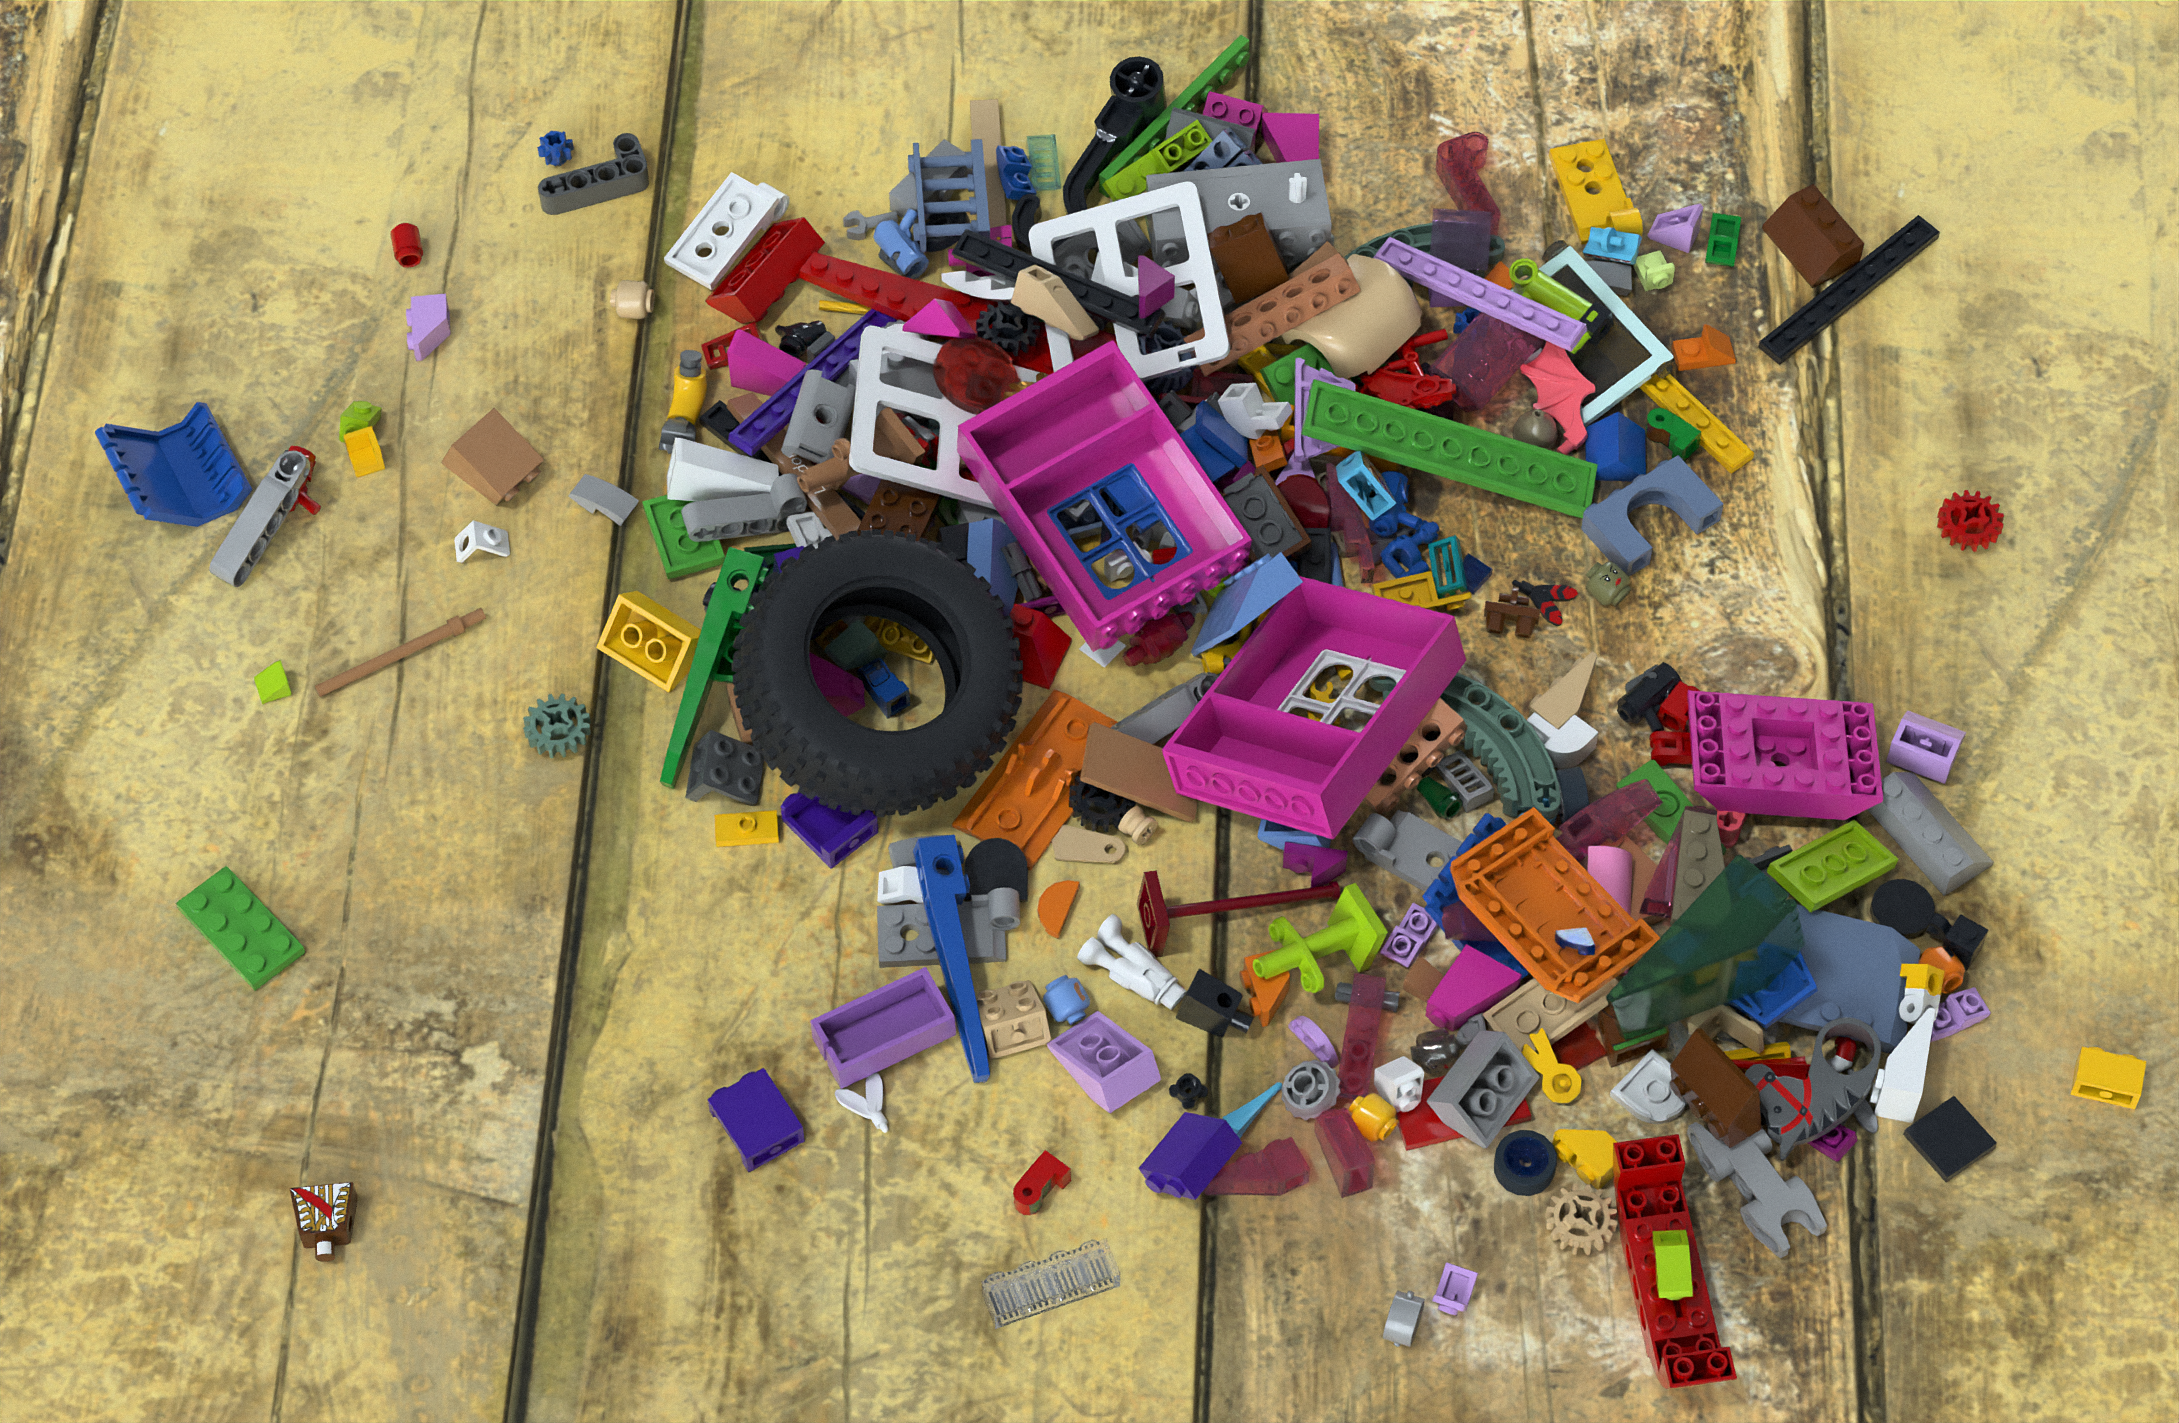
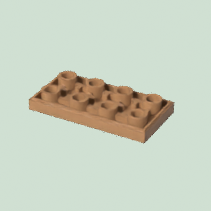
M1096 722L1089 726L1080 781L1187 822L1195 819L1198 800L1176 794L1162 752L1163 748Z

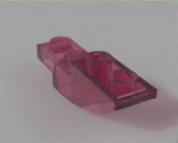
M1647 779L1634 782L1609 793L1573 815L1559 826L1562 834L1556 839L1578 862H1581L1588 856V846H1600L1608 838L1616 842L1660 806L1663 801Z
M1354 973L1338 1078L1340 1079L1338 1087L1341 1093L1337 1098L1355 1100L1358 1096L1364 1098L1369 1093L1386 986V978Z

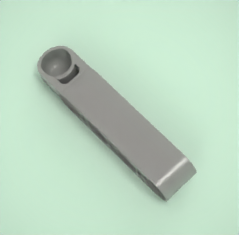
M288 451L278 457L213 557L209 567L211 574L234 587H239L246 581L295 504L299 489L309 474L310 462L301 452Z
M1210 672L1200 673L1187 682L1165 692L1110 728L1153 744L1181 726L1217 680L1218 675Z

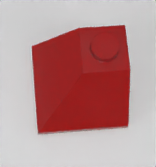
M1015 603L1009 615L1014 626L1012 629L1014 636L1012 638L1018 637L1020 642L1018 650H1020L1021 657L1019 660H1023V670L1019 674H1023L1024 682L1049 690L1071 645L1072 638L1043 612Z

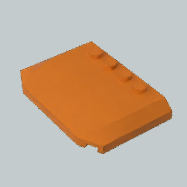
M1533 807L1453 860L1450 871L1459 899L1542 987L1573 1002L1580 1003L1658 949L1663 940L1642 918L1635 921L1553 836L1555 828Z

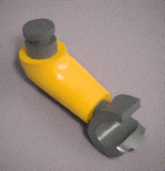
M695 350L681 352L680 366L674 369L672 403L667 421L662 427L658 448L659 450H666L668 454H672L675 438L696 441L697 430L694 425L706 397L707 380L706 370L701 367L700 363L702 361V354Z

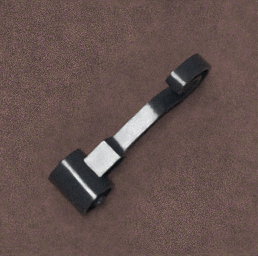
M1141 56L1129 57L1120 61L1113 68L1110 75L1112 96L1094 120L1096 134L1068 174L1063 186V201L1066 215L1088 209L1086 199L1099 180V174L1110 164L1115 155L1123 152L1167 108L1163 72L1153 60ZM1033 194L1022 196L1012 214L1014 239L1021 252L1031 256L1029 231L1032 226L1038 224L1042 217L1040 200ZM1069 237L1055 241L1052 245L1053 250Z

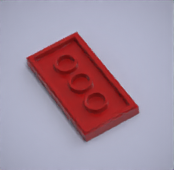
M1445 1076L1424 1080L1421 1102L1408 1112L1399 1111L1396 1113L1397 1125L1406 1151L1465 1137L1445 1125L1426 1102ZM1525 1098L1503 1127L1531 1121V1113Z

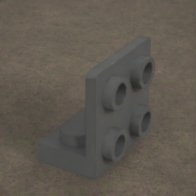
M710 730L694 744L685 798L697 802L706 793L715 791L754 806L758 802L765 757L764 750L757 752L752 745Z

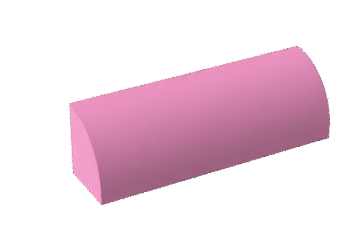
M1588 846L1587 872L1631 916L1632 854L1616 847ZM1629 969L1619 976H1629Z

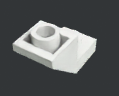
M901 866L879 872L877 899L879 903L889 905L911 899L918 904H923L916 867ZM936 869L942 875H949L947 870Z

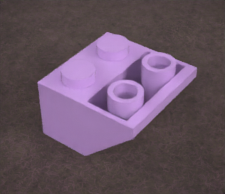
M1907 711L1901 719L1891 742L1886 762L1945 784L1966 732Z

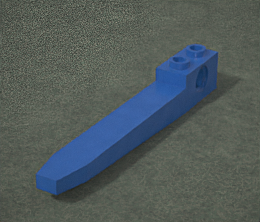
M955 835L920 838L916 842L913 854L930 931L974 1083L987 1082L990 1071L986 1045L957 905H962L966 893L970 891L968 875L963 874L961 864L964 862L963 849L961 845H957ZM936 868L946 869L949 875L938 873Z

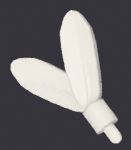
M877 1072L866 1079V1099L848 1089H837L835 1091V1097L842 1106L865 1118L871 1119L877 1129H881L884 1133L888 1132V1121L881 1112L883 1105V1083Z

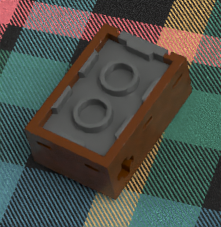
M1264 465L1254 470V474L1251 472L1223 489V494L1221 491L1219 492L1252 539L1248 558L1250 564L1268 553L1273 557L1280 552L1290 562L1312 548L1311 539Z

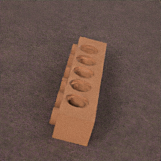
M1338 253L1225 315L1224 319L1230 343L1229 354L1224 359L1200 366L1197 365L1204 376H1207L1360 292L1361 290L1351 268ZM1204 327L1183 338L1185 344L1203 339L1205 337ZM1195 350L1191 351L1192 358H1196Z

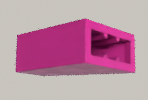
M1262 112L1261 135L1277 163L1319 159V114Z
M740 329L736 330L727 351L731 386L767 396H773L806 367L805 362Z
M1466 944L1428 999L1425 1016L1435 1026L1445 1027L1453 1032L1467 1022L1471 1016L1485 1013L1519 989L1522 975Z

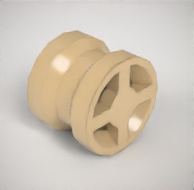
M1134 806L1123 816L1118 829L1124 834H1130L1132 841L1139 846L1144 844L1153 835L1158 822L1152 817H1146L1142 808Z

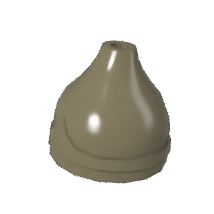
M1540 409L1530 410L1521 415L1514 424L1512 431L1513 439L1548 450L1554 448L1558 439V431L1554 419Z

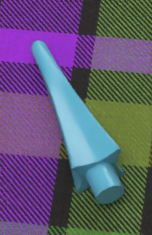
M1275 1083L1252 1101L1222 1117L1223 1120L1228 1122L1239 1139L1265 1105L1281 1090L1282 1083Z

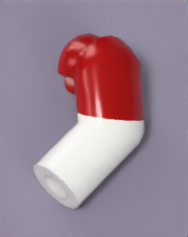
M1841 1036L1837 1037L1834 1042L1837 1045L1835 1047V1057L1827 1060L1828 1064L1835 1068L1837 1073L1852 1066L1857 1050L1853 1039Z

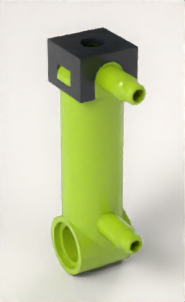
M1522 258L1512 263L1509 268V276L1515 293L1586 324V333L1570 353L1575 354L1587 341L1597 346L1614 326L1610 310L1596 301L1591 304L1539 270L1533 260ZM1523 276H1531L1527 280H1519Z

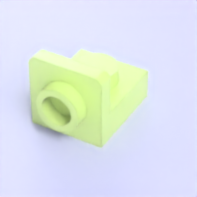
M1661 250L1637 257L1633 267L1645 291L1662 289L1673 283L1675 266L1673 263L1667 264Z

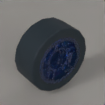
M1519 1130L1509 1133L1500 1141L1495 1152L1494 1173L1498 1182L1507 1191L1522 1196L1535 1195L1545 1190L1555 1176L1557 1153L1553 1144L1544 1135L1532 1130ZM1520 1160H1522L1523 1163H1531V1165L1527 1167L1522 1166L1520 1164Z

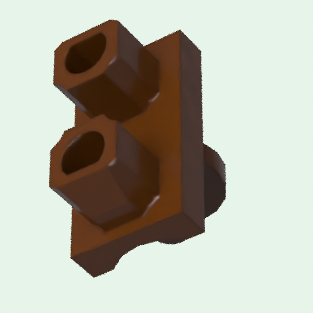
M1513 586L1512 595L1499 594L1498 602L1503 603L1485 602L1484 617H1486L1487 632L1503 634L1504 621L1511 620L1517 621L1515 636L1531 638L1535 624L1538 625L1540 609L1523 607L1529 605L1530 597L1518 596L1519 587Z

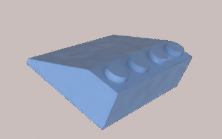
M1282 552L1273 557L1269 553L1223 582L1226 587L1217 594L1193 645L1192 655L1195 657L1231 637L1303 583Z

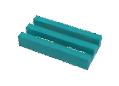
M1454 535L1428 544L1437 597L1442 599L1445 598L1447 593L1452 596L1456 594L1457 590L1461 592L1467 591L1459 538ZM1449 545H1451L1456 582H1454ZM1439 548H1442L1443 564L1447 581V585L1443 586L1442 574L1438 555Z

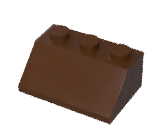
M1814 184L1790 195L1762 225L1763 231L1811 288L1850 270L1861 261L1864 242Z
M1701 1027L1696 1029L1670 1065V1087L1678 1098L1683 1097L1696 1118H1702L1708 1124V1128L1714 1138L1717 1140L1721 1139L1731 1148L1762 1129L1759 1089Z

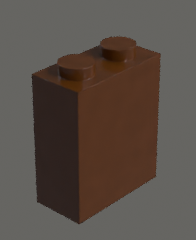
M1262 212L1255 215H1247L1238 222L1228 226L1217 227L1213 232L1207 234L1210 250L1236 304L1268 292L1290 280L1287 265Z

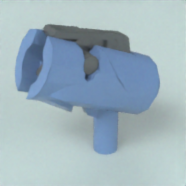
M908 208L900 225L893 220L882 221L876 226L873 238L881 248L878 254L881 260L899 275L916 279L925 272L929 265V260L923 252H920L918 242L911 239L912 233L910 229L918 213Z

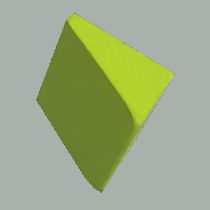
M281 660L274 662L254 677L262 704L292 695Z

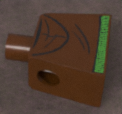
M1636 994L1628 998H1624L1622 995L1599 1011L1597 1025L1611 1068L1645 1056L1652 1049L1659 1051L1667 1048L1670 1032L1643 995Z

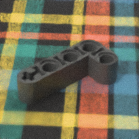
M622 133L613 142L615 159L543 179L538 185L542 210L549 215H558L645 190L649 185L647 161L638 138L631 133Z

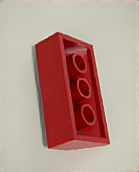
M805 217L773 223L708 296L705 302L741 324L761 321L768 314V307L785 295L784 289L799 279V270L813 252L819 253L818 251L825 244L824 240Z

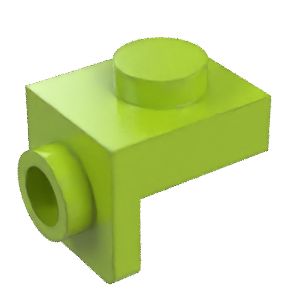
M353 401L340 415V442L345 443L344 434L369 426L373 427L381 419L382 408L373 406L367 401Z

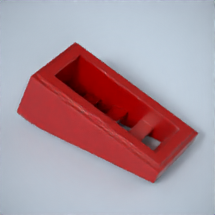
M755 322L738 328L764 341L763 335ZM736 330L701 344L707 366L710 370L729 365L725 347L730 346ZM719 349L720 356L715 357L713 350Z

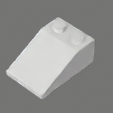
M1934 1008L1926 1010L1888 1056L1884 1069L1878 1068L1870 1096V1102L1875 1103V1116L1913 1123L1923 1092L1935 1014Z

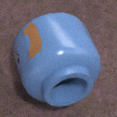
M1064 975L1045 987L1047 992L1043 995V1000L1056 1022L1068 1021L1072 1025L1086 1017L1084 1010L1089 1007L1090 998L1077 978H1068L1067 975Z

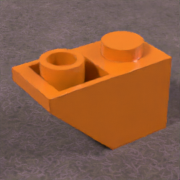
M1275 950L1244 957L1243 970L1239 971L1244 990L1249 989L1252 997L1249 998L1252 1015L1259 1017L1262 1027L1269 1025L1287 995L1290 986L1289 970L1268 979L1258 977L1254 972L1253 960Z

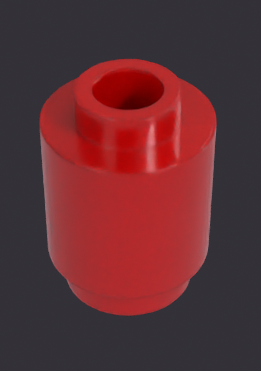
M409 223L397 225L390 233L394 257L401 266L414 267L421 262L423 256L419 229L417 226Z

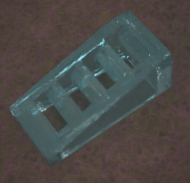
M1055 134L1027 136V158L1032 166L1030 179L1035 191L1061 189ZM1035 150H1049L1050 153H1038V154H1035L1034 151H1035ZM1051 159V162L1036 163L1035 160ZM1052 168V171L1037 172L1036 169ZM1053 177L1054 181L1038 182L1037 178Z

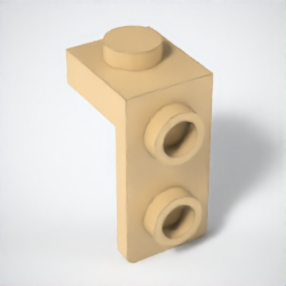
M1715 999L1700 1011L1695 1012L1690 1020L1687 1021L1689 1038L1700 1027L1711 1039L1722 1030L1759 1054L1764 1050L1763 1031L1760 1026L1754 1021H1748L1737 1014L1733 1008L1724 1006Z

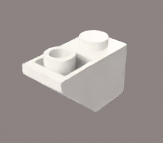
M1402 1056L1375 1069L1374 1085L1381 1097L1392 1105L1396 1112H1408L1421 1102L1424 1071L1420 1066Z

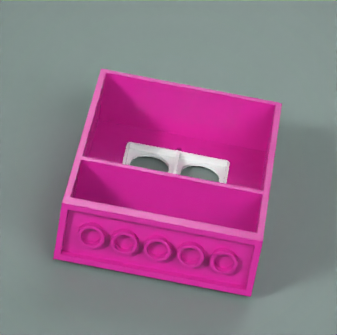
M1299 576L1303 583L1274 605L1166 743L1162 752L1176 794L1334 840L1466 662L1455 617L1452 615ZM1339 664L1346 665L1353 670L1351 681L1333 703H1325L1303 696L1319 673L1325 668ZM1387 676L1396 682V686L1381 705L1354 698L1359 688L1373 677ZM1299 707L1321 713L1324 716L1319 722L1290 714V711ZM1345 709L1373 715L1360 733L1332 725Z

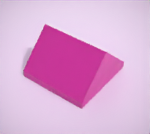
M935 298L908 320L902 329L904 332L976 340V333L954 304L950 301Z

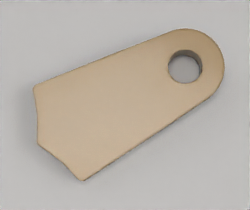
M1062 825L1059 832L1051 840L1055 860L1113 863L1119 861L1125 854V845L1118 837L1068 825ZM1109 848L1117 850L1114 854L1106 853V850Z

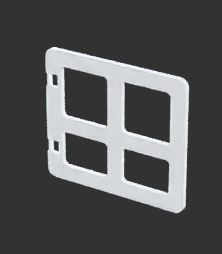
M1188 181L1041 222L1032 226L1029 231L1032 256L1056 265L1052 247L1055 241L1088 231H1095L1105 279L1103 285L1137 299L1139 298L1138 276L1126 277L1117 225L1120 222L1169 208H1180L1190 257L1184 263L1164 269L1175 275V288L1190 283L1196 285L1205 337L1198 341L1142 355L1138 334L1113 323L1117 346L1141 381L1182 371V369L1191 366H1200L1224 359L1230 352V343L1199 192L1195 184ZM1045 323L1053 370L1056 372L1074 362L1070 337L1067 332L1048 326ZM1195 350L1196 358L1180 362V354Z
M868 326L861 334L849 464L859 473L996 510L978 482L963 479L959 475L960 455L957 452L958 425L983 412L965 405L966 375L971 374L1009 385L1022 381L1036 382V375L1040 372L877 326ZM882 351L896 353L941 366L944 369L942 399L882 383L879 379ZM878 404L931 418L939 422L940 432L936 470L882 457L873 452Z

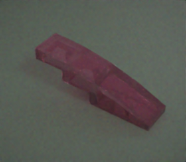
M1329 463L1326 466L1325 482L1329 497L1331 531L1343 530L1346 557L1358 556L1361 583H1373L1375 567L1370 540L1362 515L1355 500L1339 483L1336 467L1333 463Z

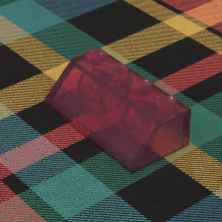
M1480 312L1427 371L1432 376L1438 375L1441 378L1452 379V384H1456V394H1453L1452 398L1465 413L1478 411L1490 401L1544 340Z

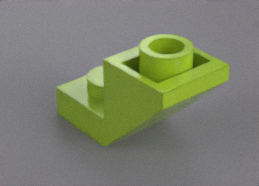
M1686 1230L1653 1231L1656 1285L1659 1298L1680 1300L1684 1297H1693L1690 1251Z

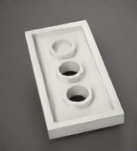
M731 172L664 257L665 263L713 290L759 229L765 231L772 221L779 220L785 214L789 205V196L765 182L756 186ZM725 226L729 228L725 235L718 236L714 234L715 230L719 227ZM701 249H712L711 254L707 257H699L697 255Z

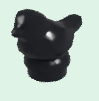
M818 320L811 323H795L789 326L777 325L775 328L776 333L782 337L779 349L797 359L805 354L807 348L827 332L824 323Z

